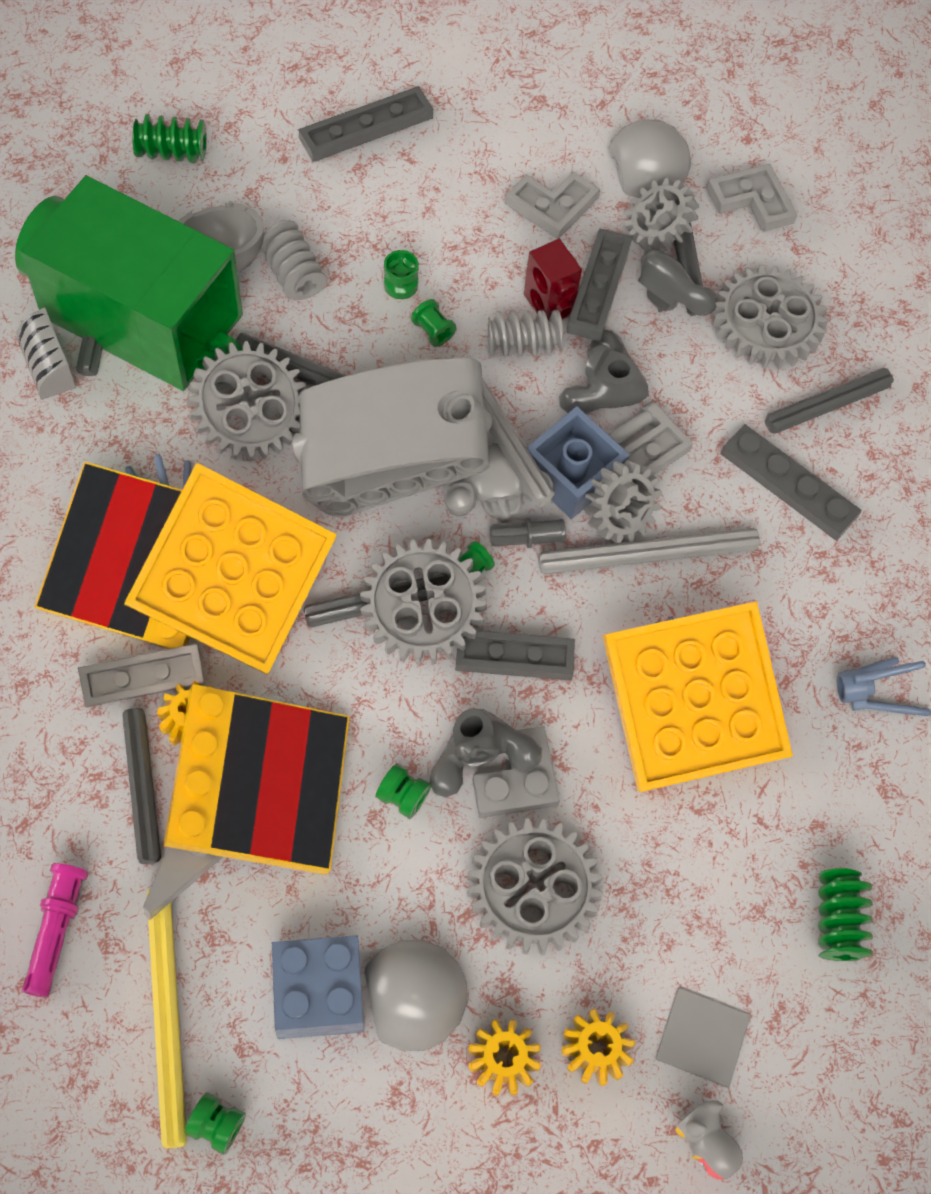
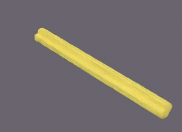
M169 903L151 920L148 919L161 1144L165 1149H175L186 1146L187 1135L184 1133L186 1119L172 905Z

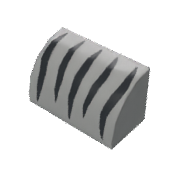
M45 307L30 314L22 321L17 330V341L41 400L75 389L76 386L69 364Z

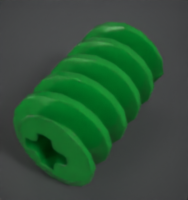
M145 114L143 123H139L138 119H135L133 124L132 144L134 155L136 157H143L146 152L150 159H155L160 153L163 160H169L173 154L178 162L183 161L187 155L190 163H196L200 156L203 162L207 145L204 120L200 119L197 128L193 129L190 118H186L184 126L179 127L177 117H172L170 125L166 126L164 116L159 115L157 123L154 125L152 124L150 114Z
M834 868L819 873V881L823 886L818 890V895L824 902L818 906V911L821 916L825 917L818 923L819 930L824 933L818 939L819 947L825 950L818 955L822 959L857 961L873 956L871 949L860 946V942L873 939L872 933L860 929V925L873 922L872 916L860 913V909L873 906L872 900L860 897V893L872 890V884L861 881L860 876H862V873L857 870Z

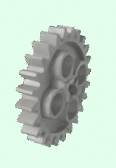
M759 265L757 273L754 274L747 267L743 277L734 273L731 282L725 281L722 290L718 291L716 297L717 307L712 312L715 315L713 327L719 328L718 339L728 338L725 349L738 348L736 358H740L744 354L749 355L748 364L750 365L756 359H760L763 368L767 367L769 361H774L777 369H781L784 360L791 366H795L798 357L805 361L810 352L815 353L819 342L824 337L828 318L824 317L827 306L819 305L823 296L819 294L811 295L814 285L803 286L804 276L801 275L795 280L790 278V269L781 275L778 274L777 266H773L771 273H766L765 268Z
M245 341L242 350L238 351L231 342L228 346V354L225 355L222 350L216 348L214 352L215 361L205 356L202 364L206 370L195 369L193 376L199 382H190L188 390L197 395L188 397L187 405L197 407V409L190 412L189 418L190 420H201L196 428V433L208 431L209 435L205 444L210 445L217 440L220 443L218 448L219 454H222L229 447L232 449V459L235 460L240 451H245L248 461L252 460L255 451H258L260 456L266 459L269 447L279 454L282 450L280 440L290 445L293 441L290 431L294 433L300 432V423L296 421L300 420V395L298 394L305 389L306 384L304 382H294L300 372L299 369L291 371L286 369L290 361L288 357L280 362L277 361L278 350L276 348L267 355L264 354L263 343L258 345L256 351H251L248 341ZM254 373L264 374L268 378L269 384L265 386L257 385L252 381L251 375ZM219 382H227L233 387L234 393L230 395L221 394L217 391L215 385ZM273 391L279 393V396H266ZM244 395H247L250 401L255 400L253 407H249L247 402H241ZM217 406H230L223 411L216 409ZM265 407L275 408L280 414V419L273 421L264 417L262 409ZM231 416L240 417L245 423V428L241 430L232 429L228 426L226 419Z
M429 538L426 540L424 548H418L415 539H412L410 550L405 551L400 544H396L397 556L392 557L388 553L383 552L382 557L385 565L381 566L375 563L371 565L372 572L376 578L364 577L363 579L365 586L371 589L360 592L361 601L369 603L360 608L361 614L364 617H372L365 622V627L367 631L377 630L373 636L376 644L387 640L385 651L388 655L396 648L400 649V661L404 662L409 653H412L415 656L416 664L420 665L423 655L429 654L432 663L436 664L437 653L441 651L448 659H451L452 646L455 645L462 651L466 649L464 636L476 639V631L471 625L483 626L484 617L476 613L487 610V602L478 599L486 595V586L476 585L482 580L481 572L469 573L473 567V560L470 558L460 562L461 549L459 548L449 555L447 553V542L444 541L438 550L433 549L432 541ZM418 569L422 571L433 629L430 634L425 632L415 577V571ZM437 573L446 574L450 578L442 586L433 585L429 580ZM398 580H406L412 584L403 593H397L391 589L392 585ZM442 610H451L457 614L456 618L449 623H442L436 619L437 614ZM406 616H412L418 620L417 625L410 630H403L397 624L400 619Z
M525 818L523 830H518L511 821L508 823L507 836L497 829L494 830L493 839L495 845L483 840L481 850L486 856L476 854L473 856L472 863L480 870L469 871L468 880L477 883V885L469 887L467 894L468 897L479 898L480 900L472 905L471 911L472 913H485L480 921L479 926L481 928L494 925L492 940H497L503 934L508 936L507 949L509 950L516 941L522 942L523 954L528 953L531 944H537L540 954L545 955L548 942H552L554 947L560 951L564 946L563 936L575 943L579 937L575 927L587 931L591 925L584 915L596 917L599 908L590 902L601 900L603 895L602 891L592 887L601 883L602 875L590 873L596 867L598 859H585L584 856L589 849V844L576 847L574 842L577 833L573 832L565 838L561 835L563 824L561 823L552 832L547 830V821L544 818L541 820L538 829L532 827L529 818ZM533 850L543 851L547 854L549 862L544 865L535 864L529 859L528 854ZM558 864L565 866L563 870L545 879L541 892L537 888H532L511 908L505 906L507 901L525 892L529 879L534 884L538 883ZM507 873L515 878L517 884L513 888L504 889L496 883L495 877L499 874ZM557 883H567L573 888L574 896L570 898L559 897L555 893L553 886ZM526 906L535 907L540 911L542 919L538 922L530 923L522 918L520 910Z

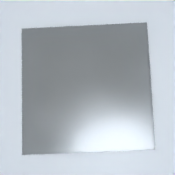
M678 987L656 1060L729 1088L751 1015Z

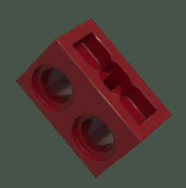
M560 238L529 251L524 296L536 313L544 310L548 321L554 310L560 312L562 320L571 315L582 273V268Z

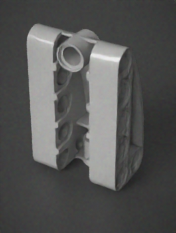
M448 358L410 362L348 375L303 390L300 393V433L293 436L292 444L294 453L301 463L302 496L304 499L325 514L343 517L486 471L490 465L487 432L492 426V416L483 407L484 390L481 363L473 358Z

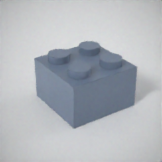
M577 406L526 447L539 469L547 473L554 483L553 503L571 520L592 503L585 496L587 493H594L596 489L591 481L593 479L601 481L603 478L601 469L606 468L613 471V462L618 461L625 464L626 460H629L630 457L626 450Z
M358 935L272 942L274 1021L278 1039L364 1033Z

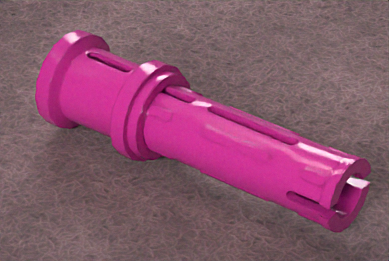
M53 863L50 867V872L53 876L47 897L41 899L40 902L41 911L44 912L42 923L34 945L27 976L21 990L22 993L37 997L49 998L52 980L69 921L78 914L79 907L76 905L81 883L87 879L89 874L88 871L79 867L60 863Z

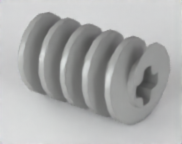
M281 220L266 229L260 249L265 254L266 260L271 265V269L277 276V280L283 287V292L286 296L294 300H303L323 290L327 284V277L321 272V266L316 262V257L310 251L309 244L304 241V235L298 230V225L291 220Z
M544 310L538 311L535 321L530 311H524L521 321L516 311H510L507 321H505L501 311H496L493 321L488 317V350L490 357H494L497 346H501L504 356L509 355L512 346H515L518 356L523 355L526 346L530 347L533 356H537L540 346H544L547 356H551L555 345L558 346L560 352L562 350V318L558 310L552 311L549 321Z

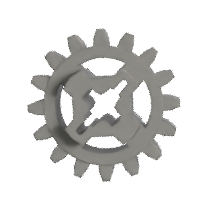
M665 178L661 186L656 181H652L649 191L642 187L640 189L642 196L639 199L632 198L630 200L634 208L626 210L625 214L630 220L626 221L624 225L629 230L628 235L633 236L632 240L639 244L643 250H647L649 247L651 249H660L661 245L670 250L672 241L677 240V242L682 243L683 237L681 235L683 232L692 233L693 231L689 223L698 220V215L694 211L699 208V204L694 199L695 195L680 180L675 181L673 184L669 178ZM675 199L680 201V205L675 203ZM643 225L647 226L648 231L644 230Z
M626 460L625 464L615 461L613 462V471L602 468L601 474L603 478L601 481L595 479L591 481L596 489L594 493L586 494L585 498L591 500L592 505L585 508L584 511L592 516L588 524L597 530L596 533L616 543H621L622 539L632 542L634 541V532H638L641 535L646 533L644 527L646 522L654 524L655 519L651 514L653 511L661 509V506L655 503V498L661 496L662 491L654 487L659 479L650 474L651 469L630 460ZM609 518L615 520V524H612Z

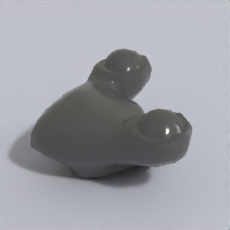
M659 249L645 250L641 258V276L638 282L647 288V297L658 308L659 313L673 310L677 307L678 302L700 316H706L715 311L717 307L716 294L712 289L693 283L684 267L671 255Z
M604 330L601 342L592 340L591 348L587 350L588 358L585 374L588 386L576 385L565 388L560 394L559 400L561 408L567 413L577 406L587 414L600 408H619L638 404L649 396V391L643 374L629 356L621 338L611 330Z
M469 709L457 717L453 733L439 760L431 770L429 783L436 795L448 797L458 793L463 785V766H480L493 761L499 754L505 753L513 768L520 772L533 770L541 762L542 748L533 738L518 732L493 713L484 709Z

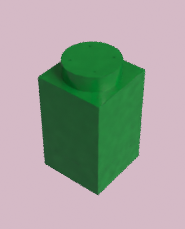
M87 175L82 178L65 199L59 196H51L41 201L29 214L19 233L15 248L16 267L22 275L29 278L38 309L40 310L45 307L52 323L80 338H83V335L87 338L92 336L95 338L96 343L102 346L103 350L183 392L195 378L193 376L197 368L195 359L198 355L210 348L209 342L216 333L221 332L228 335L243 316L234 249Z

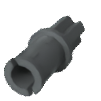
M526 518L525 522L493 524L490 526L489 531L492 546L526 544L527 548H532V544L565 543L566 539L564 519L531 522L530 518Z

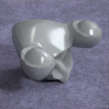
M497 443L488 446L490 465L486 471L461 479L447 490L445 504L452 515L459 517L467 515L475 507L476 501L480 500L488 515L505 522L513 514L519 512L523 495L532 501ZM541 471L554 491L552 479L547 473Z

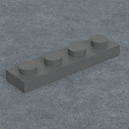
M417 86L298 129L299 139L311 160L315 162L433 119L434 109L421 88Z
M599 228L568 321L566 333L601 342L633 236Z
M746 424L722 448L720 453L722 456L836 541L854 523L862 511Z

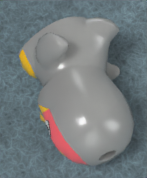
M711 1100L700 1104L674 1130L680 1137L687 1138L692 1143V1158L698 1160L711 1177L725 1180L733 1176L740 1169L743 1162V1153L735 1139L721 1128L720 1122L723 1118L719 1113L723 1104L719 1101Z

